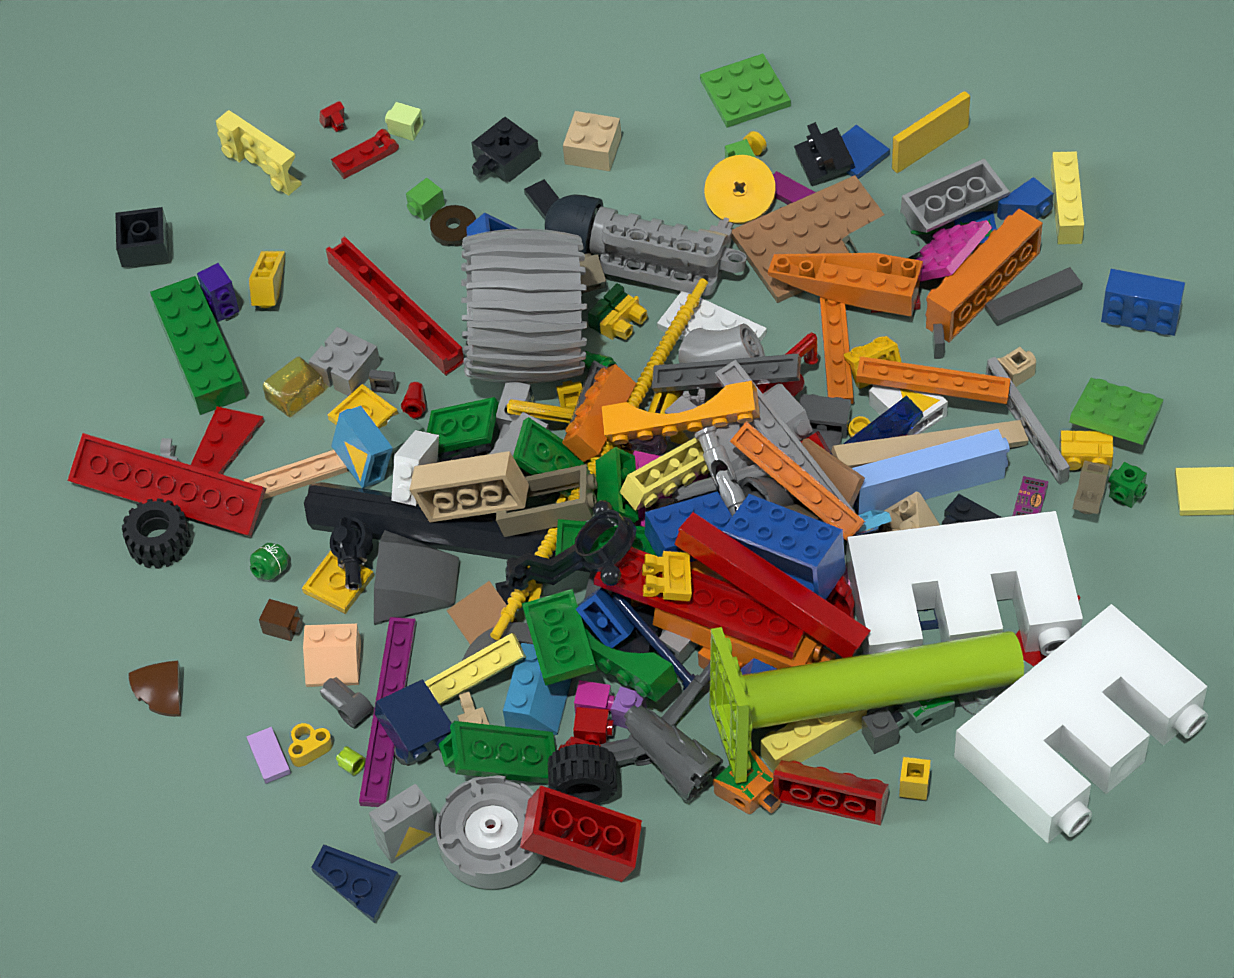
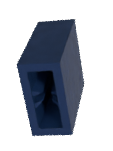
M423 679L376 701L374 714L406 764L412 761H421L429 753L437 749L440 750L439 743L451 733V721Z

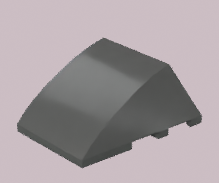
M384 530L379 542L374 583V625L382 624V621L389 620L390 617L405 618L406 615L418 612L428 613L454 606L459 557Z

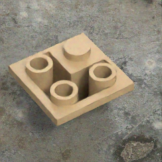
M916 491L884 510L889 512L892 521L880 525V533L939 526L940 524L922 495Z

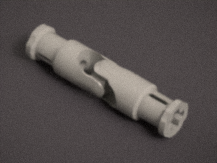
M707 427L698 431L694 436L700 441L704 451L703 457L712 479L717 487H719L720 496L733 517L746 497L743 490L735 482L736 474L724 446L720 445L716 436V427ZM724 462L729 470L719 471L716 475V466Z

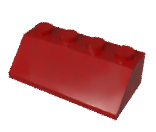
M781 760L773 774L774 795L781 800V803L881 826L889 791V784L883 783L881 780H868L851 773L842 774L830 771L825 767L815 768L803 765L798 761Z

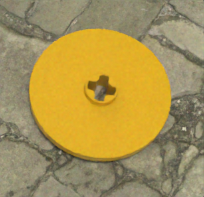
M735 155L720 161L710 171L705 182V199L710 210L721 220L729 218V222L733 224H745L763 216L768 211L775 198L776 184L771 170L764 162L748 155ZM738 185L744 187L745 192L742 194L739 191L736 192L735 187Z

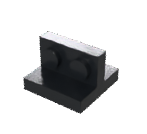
M816 122L807 125L810 134L806 136L807 140L794 146L811 186L856 168L837 127L821 134Z

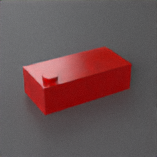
M540 786L528 800L520 848L622 882L635 869L642 820Z

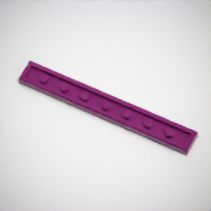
M389 618L376 701L405 688L407 685L416 629L415 618ZM373 714L359 797L360 806L379 807L388 801L395 760V745L375 714Z

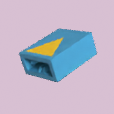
M362 406L346 409L339 413L331 447L362 488L384 481L393 447Z

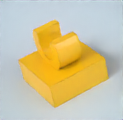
M572 380L562 382V385L556 386L560 407L575 409L582 390L581 381L574 383Z

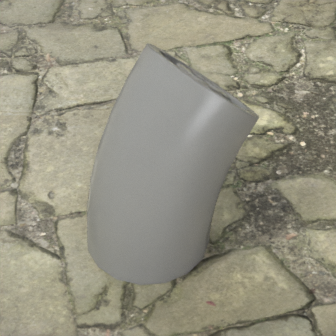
M743 323L725 330L693 329L681 343L678 360L679 363L762 357L765 356V353L755 332Z

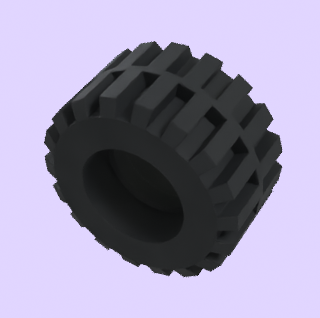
M157 498V501L148 499L147 503L142 504L140 502L136 504V509L131 508L128 511L129 516H125L123 519L122 532L129 554L132 559L135 558L136 563L139 565L143 563L144 567L150 568L152 565L155 568H161V565L164 564L167 567L171 565L172 561H179L181 559L180 555L186 554V547L190 546L191 535L185 515L178 505H174L170 500L164 502L163 499ZM155 530H166L159 536L146 537Z
M574 744L562 747L560 750L554 751L548 758V788L594 804L605 802L617 792L616 757H614L612 751H608L605 747H599V745Z

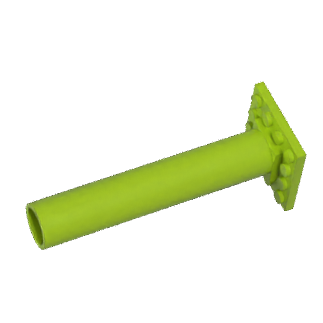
M722 627L711 629L709 706L736 783L746 782L747 770L751 769L748 751L752 749V729L1013 685L1024 676L1021 646L1017 636L1012 631L742 675L737 657H732L731 655L732 644L730 638H725Z

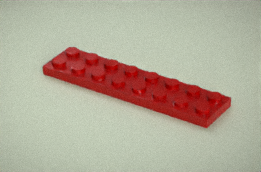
M82 433L67 480L132 501L142 502V504L147 503L148 499L157 501V498H161L164 502L170 500L174 505H178L181 508L185 517L251 537L267 489L263 486Z
M633 547L615 564L620 569L622 575L618 584L614 586L604 584L600 578L601 571H598L594 577V585L711 629L722 627L724 634L793 659L805 634L803 630L739 587L690 569L692 592L690 601L663 599V593L653 597H644L643 585H646V576H642V566L645 564V554L649 553ZM662 572L653 576L662 578Z

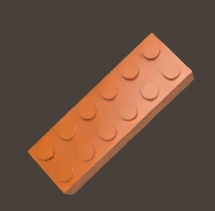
M1018 209L1013 215L1007 216L1003 225L997 230L994 229L982 245H977L973 254L965 259L952 275L946 276L937 289H932L926 298V328L933 332V324H942L944 340L950 342L985 308V303L992 301L1039 255L1043 223L1021 209Z

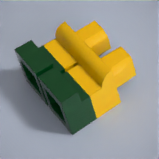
M618 283L588 311L589 327L611 340L616 336L627 340L633 332V325L630 322L633 320L640 325L648 317L647 310L639 304V297H631L625 293L624 287Z

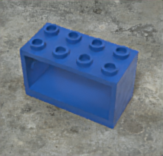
M748 494L723 529L724 533L825 600L846 571L843 529L754 495Z

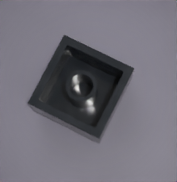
M163 207L115 213L116 250L121 267L169 261L168 224Z

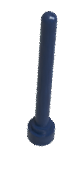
M615 594L613 602L658 654L673 664L675 673L683 681L682 685L685 687L683 690H685L694 680L695 675H691L626 599L620 594Z

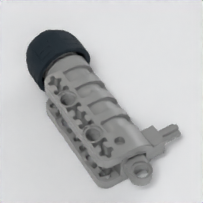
M577 194L558 199L551 205L545 217V230L580 236L583 250L579 252L584 254L590 253L591 256L592 254L600 255L603 273L688 293H692L698 281L703 278L708 281V285L701 296H708L714 292L722 271L739 273L745 269L746 265L745 253L730 248L733 223L729 222V218H724L723 221L720 220L717 226L711 225L709 230L699 229L697 232L688 230L687 225L677 223L675 226L666 225L664 220L653 218L651 221L641 219V215L629 213L628 216L618 214L616 209L603 207V200L600 198ZM634 267L638 268V270H632L629 268ZM675 278H683V279H686V280L681 281V280H677V279H675Z

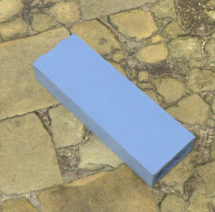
M999 429L854 467L852 468L853 470L865 477L854 502L857 515L873 509L884 511L916 491L926 500L1003 479L1005 477V468L1008 467L1006 457L1010 451L1006 438H1002Z

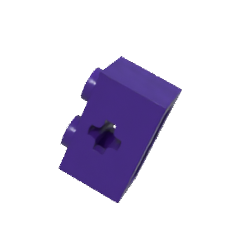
M219 263L197 273L200 287L212 314L218 322L239 312L232 281Z

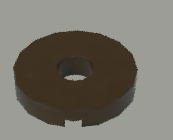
M445 206L432 215L430 220L431 235L435 241L442 245L454 244L455 246H461L463 238L467 237L466 228L476 220V216L472 210L465 206ZM451 224L459 225L457 228L453 229L448 227Z

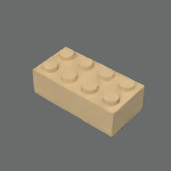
M508 451L414 466L410 492L429 522L496 513L503 510L523 509L526 504L529 484L512 454Z

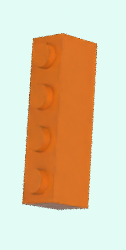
M616 364L607 369L602 368L596 373L594 377L596 381L587 390L584 403L575 412L577 416L565 430L567 434L562 443L583 462L599 455L607 440L604 435L602 406L627 402L636 385V382Z

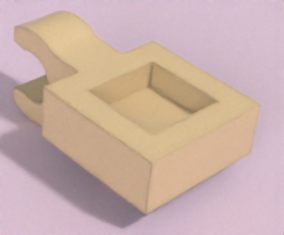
M470 693L460 694V704L464 714L458 715V721L489 725L483 707L475 710Z

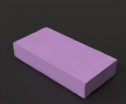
M272 727L247 736L248 743L265 784L291 774Z

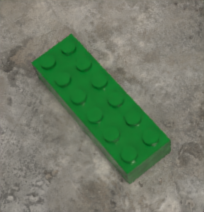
M196 276L150 291L155 311L199 415L216 410L217 406L224 407L246 399L242 380Z

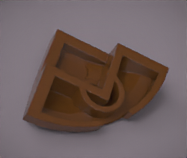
M178 660L148 665L129 673L130 686L138 701L142 699L149 705V710L164 716L181 717L180 665Z

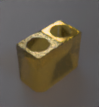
M300 356L286 364L263 384L265 399L289 418L325 391L322 375Z

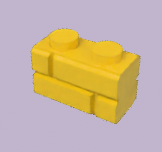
M1061 430L1059 451L1070 466L1069 470L1082 468L1084 461L1109 465L1111 469L1113 461V436L1099 431Z

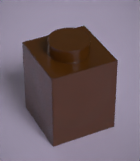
M272 599L268 600L259 618L263 634L287 641H292L295 633L300 631L303 622L297 606Z

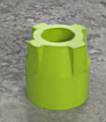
M348 746L344 747L336 756L338 765L353 776L359 774L365 766L366 758Z

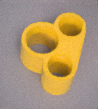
M298 724L291 731L293 743L289 746L288 752L292 764L296 767H303L332 749L333 743L330 733L325 728L314 730L309 724ZM302 735H310L305 740H298Z

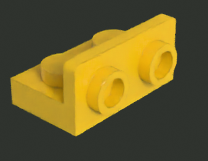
M887 336L875 338L873 342L864 346H857L844 354V359L851 365L855 385L859 389L870 385L856 382L860 356L902 362L898 344Z

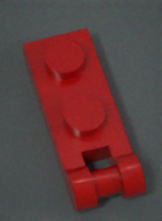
M381 129L374 137L332 158V165L343 179H346L395 153L399 148V144L390 138L391 135L386 129Z

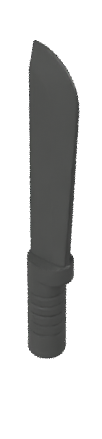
M710 662L700 675L697 674L694 680L661 717L667 723L675 725L697 694L710 680Z

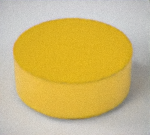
M756 131L749 132L743 138V140L747 139L756 156L760 155L767 147L765 138Z

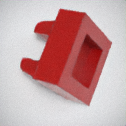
M340 101L320 111L319 121L323 128L331 126L335 132L344 129L343 124L345 122L343 118L345 108Z

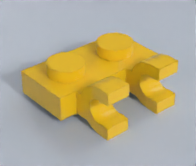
M663 551L662 557L645 554L642 576H646V585H643V596L653 597L663 593V599L690 601L692 595L690 555L688 553ZM662 572V578L653 576Z

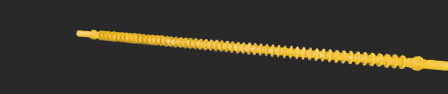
M701 278L692 293L686 297L685 305L680 306V310L665 332V336L662 337V341L659 342V346L656 347V351L653 352V356L650 357V361L644 367V372L638 378V382H636L627 403L639 408V404L642 403V399L645 398V394L649 391L648 388L652 386L654 366L664 365V362L676 345V341L679 340V336L682 335V331L685 330V326H687L688 321H690L691 316L694 314L693 309L699 305V299L708 285L707 280ZM608 439L606 440L599 455L591 458V462L587 464L591 474L596 476L595 460L609 452L617 444L611 443ZM580 487L574 488L575 490L571 491L568 501L579 499ZM552 527V529L548 530V534L544 537L545 540L541 542V546L538 547V551L534 555L548 559L553 555L552 552L556 550L557 527ZM532 579L529 581L528 587L525 590L514 589L515 591L511 593V597L507 600L508 605L502 609L501 617L490 634L493 639L500 640L510 621L513 622L517 609L522 608V603L526 601L525 597L529 596V592L532 591V586L536 584V580Z

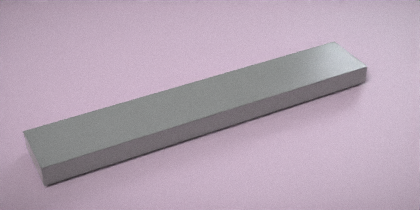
M996 357L987 360L986 375L1009 378ZM1010 380L1008 400L1005 405L1015 420L1021 421L1028 439L1059 484L1068 482L1070 466L1014 383Z

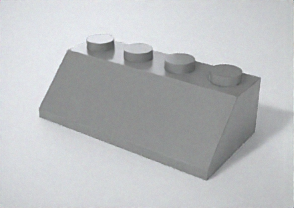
M982 159L902 195L900 213L904 214L912 230L927 233L1008 196L1010 191L988 162Z
M778 383L763 393L799 441L813 431L805 409L782 384ZM738 421L728 423L725 427L716 428L717 431L715 432L720 445L724 446L734 470L756 464L730 442L744 425V423H738ZM724 462L716 466L717 472L729 470Z

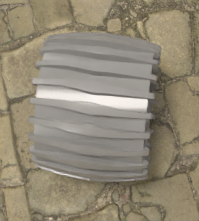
M505 229L464 237L462 248L465 250L462 251V258L466 259L467 263L461 265V270L466 271L467 279L461 280V286H466L467 297H462L461 303H467V315H462V321H467V331L462 332V338L467 339L468 346L463 347V354L467 355V358L463 359L465 376L497 383L520 382L531 384L552 382L582 375L585 363L581 360H585L586 352L581 351V346L587 344V339L581 337V329L587 328V322L581 321V310L587 309V304H581V292L587 291V287L581 284L580 275L586 274V268L580 267V261L585 260L584 253L579 252L583 250L581 237L565 232L542 229Z

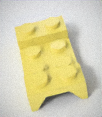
M230 110L216 120L217 134L221 141V150L228 158L232 157L239 163L246 158L250 163L257 164L265 173L270 174V183L277 191L281 190L288 196L302 185L301 181L288 173L296 157L295 153Z

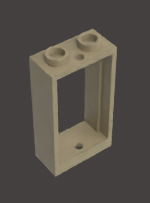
M587 464L526 476L525 479L529 484L527 498L580 487L579 499L516 512L515 510L496 512V521L504 537L557 527L558 519L590 520L593 517L594 504L597 502L594 494V489H597L596 476L590 473Z

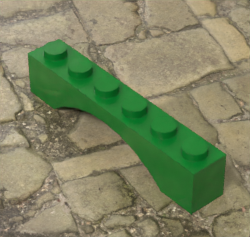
M582 618L595 664L602 672L612 674L621 684L633 687L642 697L647 696L655 702L678 682L672 663L654 652L630 653L612 649L600 643L588 632L585 621Z

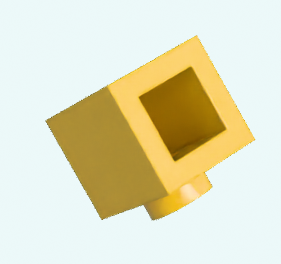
M903 757L899 797L927 800L931 760Z

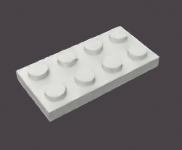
M681 291L657 322L659 330L663 332L668 330V327L680 310V306L685 305L686 297L691 293ZM700 298L699 305L693 309L694 314L691 316L679 339L683 341L689 332L697 328L725 330L744 323L755 332L761 342L767 334V328Z

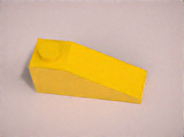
M261 251L249 277L251 306L269 308L276 305L280 294L285 251Z

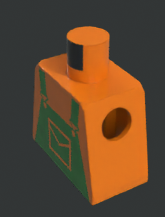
M752 749L748 751L751 769L747 770L746 782H735L730 765L713 780L714 794L747 814H752L760 806L769 813H773L781 803V800L774 795L773 773Z

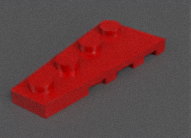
M217 406L191 465L223 475L225 473L224 469L230 462H234L244 444L247 445L252 439V434L256 428H260L265 422L264 417Z

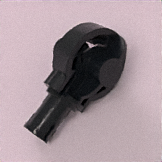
M355 517L341 518L330 537L331 552L337 557L338 566L345 569V588L349 590H357V585L359 589L362 587L361 567L367 561V555L373 550V534L370 526Z

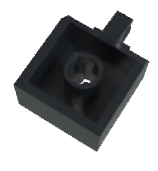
M507 117L502 118L471 142L473 157L477 159L472 165L473 174L479 179L490 172H494L503 180L511 182L540 159L538 140Z

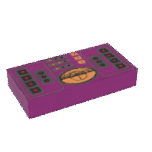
M1023 476L1012 516L1041 513L1048 481Z

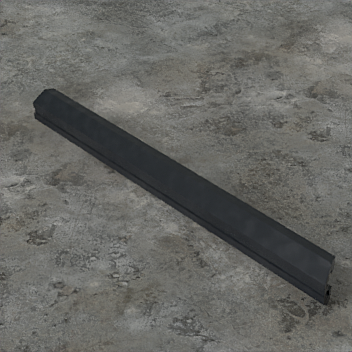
M325 482L310 484L308 494L304 500L307 523L313 530L332 532L341 518L355 517L370 526L373 539L380 540L384 530L435 549L506 560L512 557L519 558L525 553L534 555L538 551V547L541 546V542L545 540L544 537L548 534V530L552 529L547 528L504 537L496 521V513L429 522L419 504L414 506L391 501L392 493ZM555 551L552 552L553 555L549 559L555 557ZM581 567L577 570L590 573V570L586 569L585 567Z

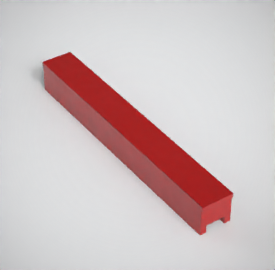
M345 236L341 238L342 243L333 249L330 246L326 248L328 264L445 376L464 364L462 347Z
M694 512L679 527V533L674 545L843 658L853 657L871 632L870 629Z

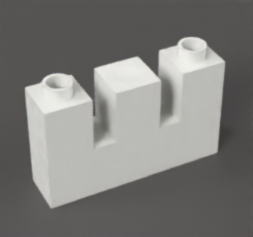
M1056 511L847 537L846 568L855 601L856 619L871 630L862 645L864 655L921 646L923 644V636L917 610L935 609L942 642L1003 632L997 600L1004 599L1013 600L1025 652L1041 650L1043 655L1048 656L1081 629L1083 617Z
M1111 604L957 729L954 758L1048 844L1062 831L1069 837L1076 835L1087 825L1092 817V811L1087 808L1091 783L1057 754L1058 752L1107 794L1145 762L1150 734L1164 746L1178 733L1187 739L1200 730L1208 718V714L1203 710L1207 686Z

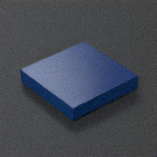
M855 125L842 135V139L856 167L846 172L850 176L855 175L858 179L890 155L888 147L858 125Z

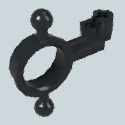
M600 500L594 504V516L581 528L575 539V544L554 558L548 559L525 553L519 558L512 557L506 561L507 567L505 568L506 584L511 590L518 589L521 591L528 587V582L532 579L555 585L584 566L592 572L601 571L600 578L602 582L607 586H614L620 582L622 576L620 569L615 564L630 550L636 538L637 528L631 519L621 516L617 511H614L610 502ZM618 525L611 539L600 549L590 553L596 540L608 529Z

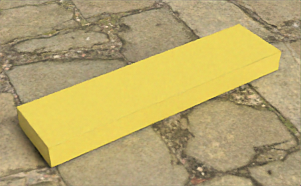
M511 633L425 681L439 705H442L526 658L516 635Z

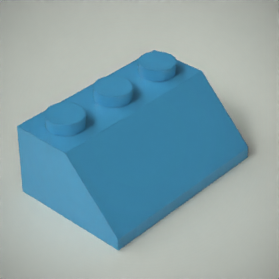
M521 643V648L526 658L515 664L503 708L505 726L553 732V735H558L572 678L545 686L534 645Z

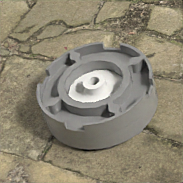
M500 775L477 777L462 783L448 794L440 814L437 813L435 832L441 858L447 869L457 879L477 888L499 889L522 881L539 866L544 857L543 855L520 848L528 800L534 794L527 785L523 783L519 785L508 781L505 776Z

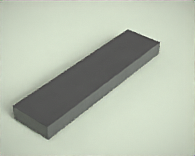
M1068 267L985 303V310L998 326L1081 290L1083 283L1071 267Z

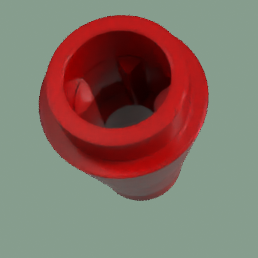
M419 382L409 384L401 403L402 411L412 418L420 417L426 409L423 385Z

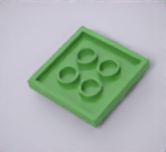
M764 53L700 74V81L727 128L791 106L788 94Z
M1090 378L1071 413L1069 423L1143 445L1162 408L1164 399L1150 393L1132 390L1127 386L1111 384L1103 379Z

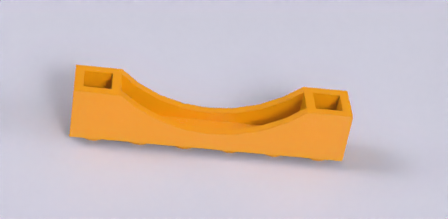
M752 381L726 385L706 403L680 413H651L638 409L627 402L602 406L604 435L614 444H625L628 440L637 438L639 440H649L654 435L660 434L673 436L678 434V431L684 430L697 432L707 426L720 428L727 426L728 423L737 421L738 423H745L746 421L749 423L755 418H760L757 388Z

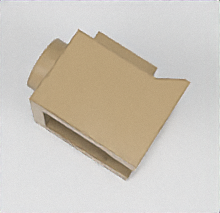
M1021 347L997 359L1005 372L1007 371L1010 374L1009 378H1011L1016 387L1035 375L1036 358L1032 352H1025Z

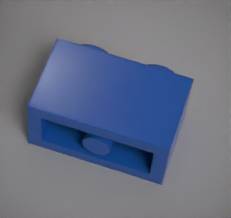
M602 587L584 599L576 608L577 612L601 642L610 648H613L628 637L635 628L632 622L613 602V598L606 589Z

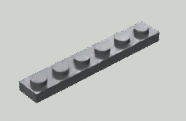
M799 354L655 365L653 368L652 389L654 392L723 387L716 379L715 372L734 360H737L755 384L800 381L801 357Z

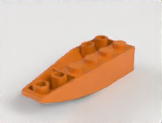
M879 253L774 254L768 269V275L801 290L840 303L912 316L918 297L923 261Z

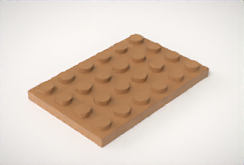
M854 175L732 229L731 238L740 251L745 253L749 264L775 301L779 303L804 290L768 275V269L774 254L849 253L842 239L885 214Z

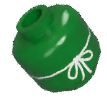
M266 543L250 555V570L255 577L270 581L287 569L288 554L281 545Z

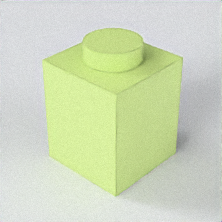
M398 102L387 112L385 117L389 134L412 141L415 140L424 125L421 109Z

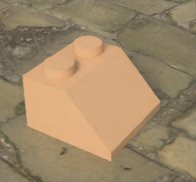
M357 624L304 626L303 653L306 687L323 686L329 678L335 677L346 686L359 685L361 638Z

